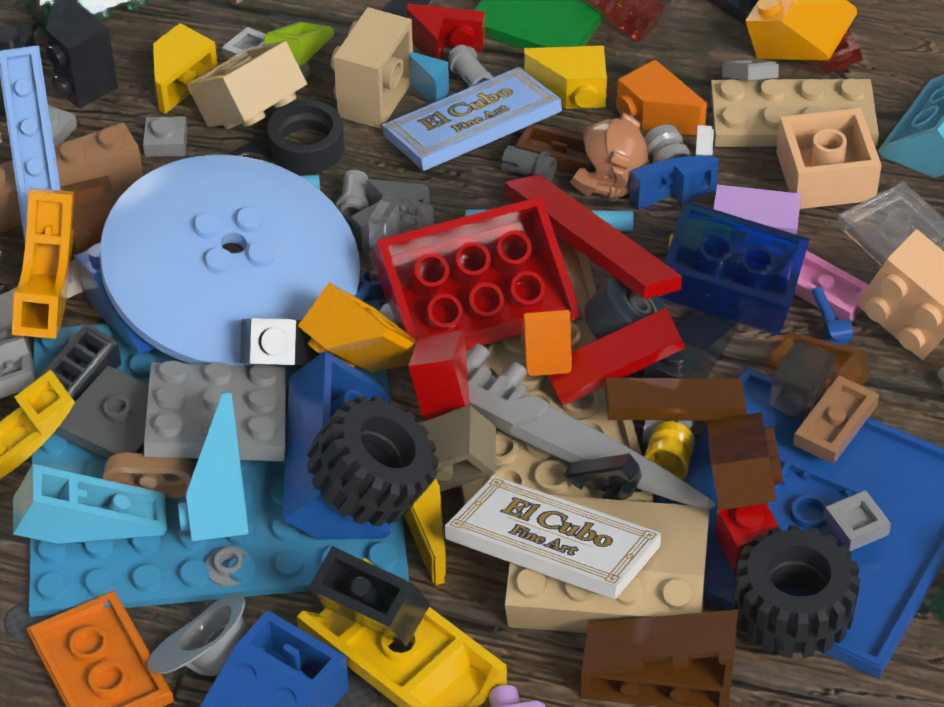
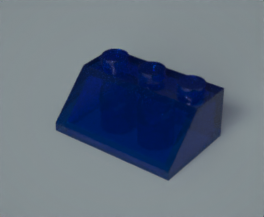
M684 201L665 260L666 265L682 275L681 290L658 297L780 335L791 307L810 238Z

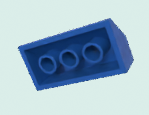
M324 351L289 377L282 520L318 540L383 539L391 534V524L389 525L385 522L382 526H372L369 521H366L362 525L354 522L353 517L350 515L343 517L337 513L338 508L332 503L328 505L321 498L324 494L321 490L315 489L311 482L314 475L309 473L307 469V462L310 460L307 453L313 443L312 441L343 403L348 400L353 401L358 396H365L368 400L372 396L382 397L384 402L388 404L392 401L391 390L327 351Z

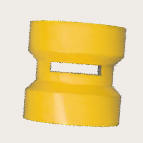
M674 421L660 423L651 432L644 457L683 480L687 476L690 458L695 446L694 435L689 428L681 423Z

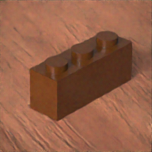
M762 412L708 420L711 465L719 510L776 502L774 485L783 484V477L774 426L764 427Z

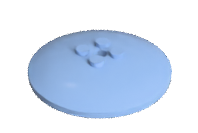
M206 155L181 159L159 167L141 177L119 197L111 209L102 232L99 254L100 271L107 295L125 323L150 345L163 353L190 364L221 362L227 365H257L240 364L241 319L302 320L329 282L355 296L360 276L359 253L355 238L341 212L325 194L307 180L287 169L266 161L234 155ZM236 243L244 251L236 254L230 253L223 249L222 245Z

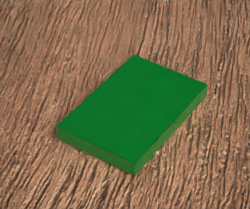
M482 0L475 8L476 11H485V37L523 50L524 48L585 46L605 18L604 8L580 0Z

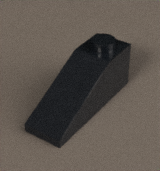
M699 307L675 326L685 345V349L645 367L644 378H707L738 330L739 321Z

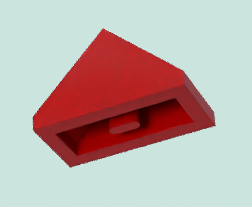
M460 330L419 337L408 368L423 421L450 413L456 408L469 406L465 332Z

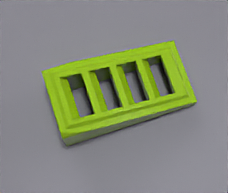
M298 22L267 32L264 38V45L286 41L298 66L301 67L334 36V28Z

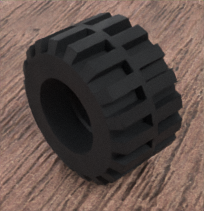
M358 396L353 401L348 400L334 413L314 438L313 443L308 449L307 456L310 460L307 462V469L309 473L314 475L311 482L315 489L321 490L324 494L321 498L328 505L332 503L338 508L337 513L343 517L350 515L353 517L354 522L362 525L366 521H369L372 526H382L385 522L390 525L405 515L427 490L437 475L435 470L438 468V458L434 455L437 449L434 441L427 438L429 432L424 425H419L414 420L416 417L411 412H404L400 409V405L393 401H390L388 404L384 402L382 397L372 396L370 400L365 396Z
M789 525L786 531H782L779 527L769 529L767 537L759 534L752 539V546H745L737 566L733 610L738 609L737 624L740 629L747 628L746 637L753 643L760 640L763 642V650L770 653L774 649L783 651V657L793 658V653H802L803 658L814 657L816 649L825 653L832 649L833 642L841 643L846 637L847 629H851L860 578L858 577L859 567L857 561H851L852 553L846 546H837L838 539L831 534L826 537L819 535L820 529L809 527V531L799 529V525ZM782 586H798L811 591L814 595L805 597L792 596L780 591L778 588Z

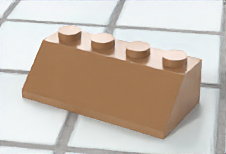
M124 122L54 146L61 191L74 192L73 208L126 190L144 176L139 147ZM13 160L0 164V233L22 226Z

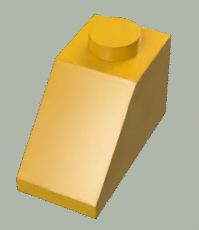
M181 23L153 43L154 75L159 111L164 114L170 111L191 94L186 84L218 66L215 42Z
M604 46L524 48V71L561 99L562 107L565 109L606 108L607 75Z

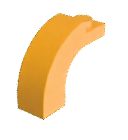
M30 188L28 191L25 253L21 278L14 291L12 335L56 339L60 331L67 299L73 247L74 192L40 188Z

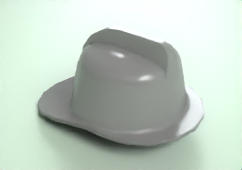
M232 593L218 599L196 619L165 639L152 652L147 662L148 670L154 674H166L187 666L200 675H218L235 645L250 629L242 616L246 604L244 596Z

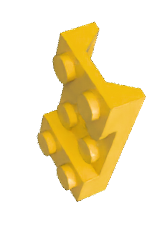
M366 558L363 559L364 561H366V562L372 564V563H371L370 561H368ZM431 607L428 608L410 640L414 646L409 651L403 653L394 652L388 648L394 640L327 608L319 614L303 610L297 616L299 629L344 654L347 666L398 707H486L490 703L489 692L495 687L507 685V665Z

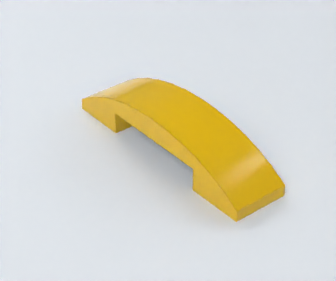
M49 370L14 396L20 407L0 421V479L12 472L36 452L61 425L75 404V401L52 370Z

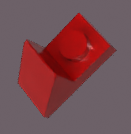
M408 3L406 9L407 18L412 19V41L425 56L441 60L444 47L455 48L458 45H466L467 47L474 48L476 51H483L485 44V11Z

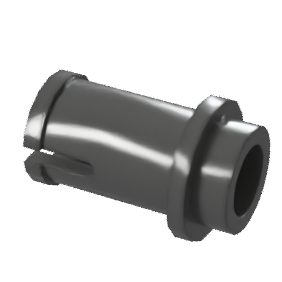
M509 145L502 157V161H508V163H502L501 167L505 172H513L525 176L540 174L551 181L556 171L557 160L551 157L547 151L538 154Z

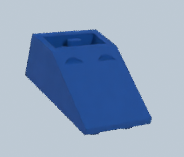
M267 610L235 645L200 707H334L349 690L346 656Z

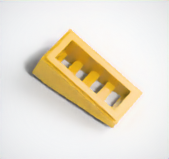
M434 479L427 490L405 513L404 519L432 583L439 585L445 583L446 555L440 485L438 480Z

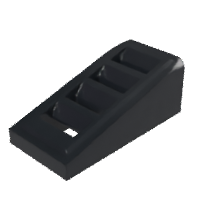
M86 324L72 337L40 377L49 370H52L72 399L76 401L107 366L117 369L122 364L118 343L93 326ZM84 363L87 366L83 368L79 364ZM67 375H69V376H71L72 378H74L75 381H74V382H71L70 380L66 379L65 377H66Z

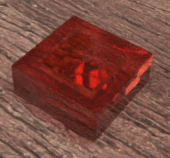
M847 29L830 59L817 61L824 73L829 74L834 71H842L852 64L863 61L860 47Z

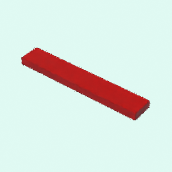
M538 174L504 182V196L514 203L542 196L554 233L644 300L681 290L682 275L542 175Z

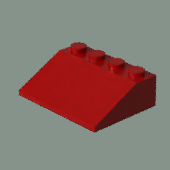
M542 196L379 239L376 241L372 252L373 262L381 287L395 321L402 330L416 341L421 336L463 330L465 332L466 351H470L476 343L488 346L520 337L524 313L569 310L570 322L582 319V314Z

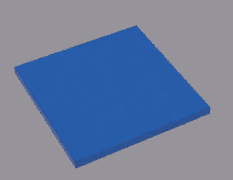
M745 367L738 379H742L747 407L746 414L762 412L764 427L774 426L783 484L774 485L777 501L769 502L767 505L780 529L786 531L789 525H799V529L809 531V527L820 529L819 535L826 537L831 534L838 539L837 546L842 547L844 545L824 519L825 507L865 490L891 522L888 536L851 551V561H857L859 567L858 577L860 578L851 629H847L846 637L841 643L833 642L832 649L823 653L880 679L944 565V448L868 418L833 465L793 445L795 432L821 398ZM706 425L695 442L688 473L682 481L701 492L716 504L715 507L710 509L703 600L725 610H733L736 574L730 568L714 537L717 508L719 506L711 465L708 426ZM659 496L655 503L688 505ZM782 586L778 588L780 591L792 596L805 597L814 595L811 591L798 586Z

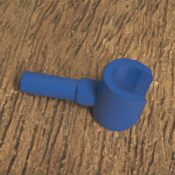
M362 271L359 276L360 288L355 297L362 301L383 299L384 293L380 280L371 282L370 272Z
M819 286L811 290L823 315L825 341L831 345L849 343L850 339L853 338L851 320L849 318L835 320L834 311H832L822 287Z

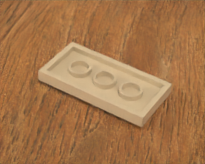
M871 79L711 80L710 94L715 147H777L780 116L853 108L862 109L873 143L877 146L879 132Z

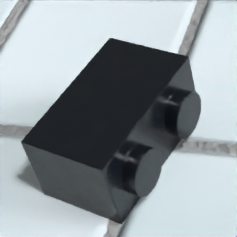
M334 546L331 547L308 587L327 609L406 647L430 606L429 601L415 584Z

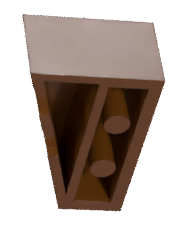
M738 609L588 622L581 671V699L653 707H729Z

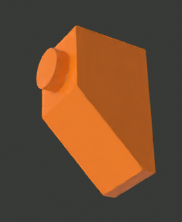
M653 60L618 79L617 110L621 115L627 113L640 123V130L650 131L657 126L669 124L674 125L680 134L697 136V126H705L707 103L657 60Z

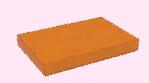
M115 590L26 628L28 637L65 707H164L174 702L173 694L162 674H154L148 670L147 662L151 654ZM108 602L111 603V607H104L103 605Z

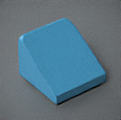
M411 52L409 55L411 86L430 104L444 99L449 92L448 62Z

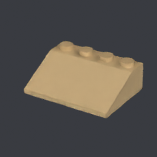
M552 495L661 533V546L616 600L511 562L509 565L505 600L508 627L587 633L588 622L702 613L710 509H702L691 505Z

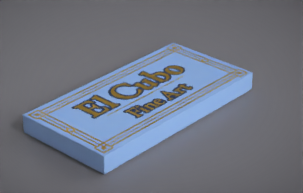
M517 67L382 124L384 137L425 171L562 111L561 99L523 69Z

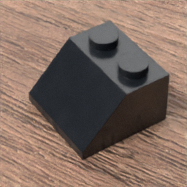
M54 0L46 26L49 45L46 48V53L54 71L52 84L60 97H67L80 109L118 88L109 29L77 0Z

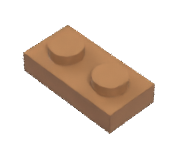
M839 375L795 432L793 445L834 465L877 407L879 394Z

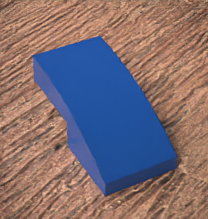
M714 155L685 156L658 161L632 170L629 201L637 210H641L672 195L681 205H684L711 193L717 188L719 160Z

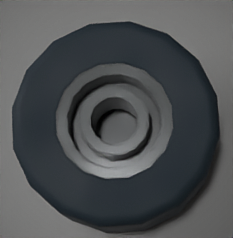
M612 276L585 304L584 316L589 329L598 340L666 307L658 296L644 300Z

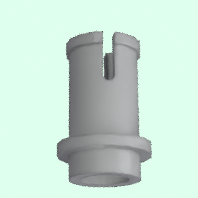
M458 45L450 51L448 67L453 73H459L469 88L493 78L490 72H487L478 61L474 48Z
M349 170L342 177V194L337 199L336 207L347 222H352L351 216L369 207L368 200L366 199V181L369 179L360 170Z

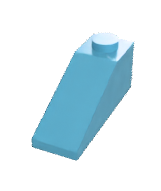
M232 391L222 392L186 492L187 502L178 503L181 531L190 530L192 541L249 534Z
M32 464L13 497V535L61 544L164 535L167 530L165 493Z

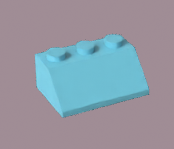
M944 75L929 80L878 149L883 158L933 178L944 175Z

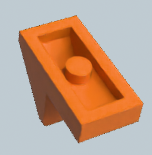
M569 310L524 313L521 343L522 352H525L526 370L529 376L567 374L571 372L572 356Z

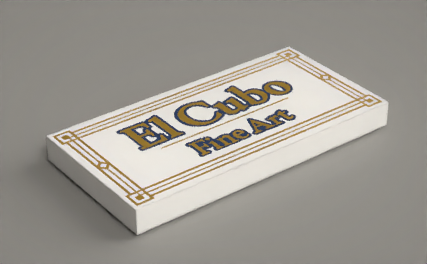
M494 475L445 525V539L614 600L617 599L661 546L660 532Z

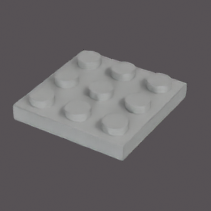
M179 361L151 362L144 457L199 459L222 392L232 391L240 460L284 461L286 367H274L267 364H257L254 366L227 365L221 362L210 364H187Z

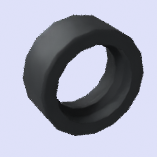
M298 100L280 107L273 112L267 122L269 155L274 164L298 175L316 174L328 170L340 160L344 153V129L341 116L336 109L328 104L315 100ZM313 129L328 135L323 140L310 145H297L284 140L291 133L300 130Z

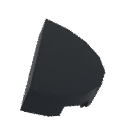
M630 453L572 462L565 471L564 476L581 490L587 484L596 490L605 492L602 499L624 500L632 497L642 474L639 464Z

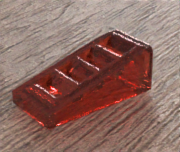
M586 0L638 43L655 28L666 8V5L659 0Z

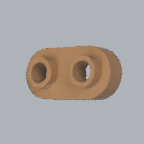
M124 452L112 455L107 459L102 479L165 493V498H182L186 496L196 466L188 458L144 457V453Z

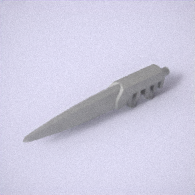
M476 343L467 354L469 404L494 424L496 429L571 463L630 453L639 464L642 474L637 486L638 489L702 509H712L716 506L711 499L634 450L550 406L549 402L535 395L531 396L528 388L520 384L527 374V370L519 363L513 362L504 375L496 378L492 376L490 368L482 365L490 355L484 346Z

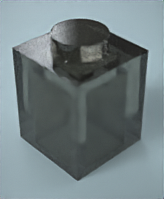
M795 341L773 375L769 406L777 408L787 415L805 420L833 384L837 357Z

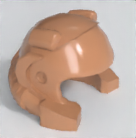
M623 113L621 119H608L591 126H586L583 130L585 151L596 171L591 173L585 168H580L572 177L570 183L587 196L595 193L612 199L628 195L630 193L631 171L650 164L646 140L639 130L640 123L629 114Z

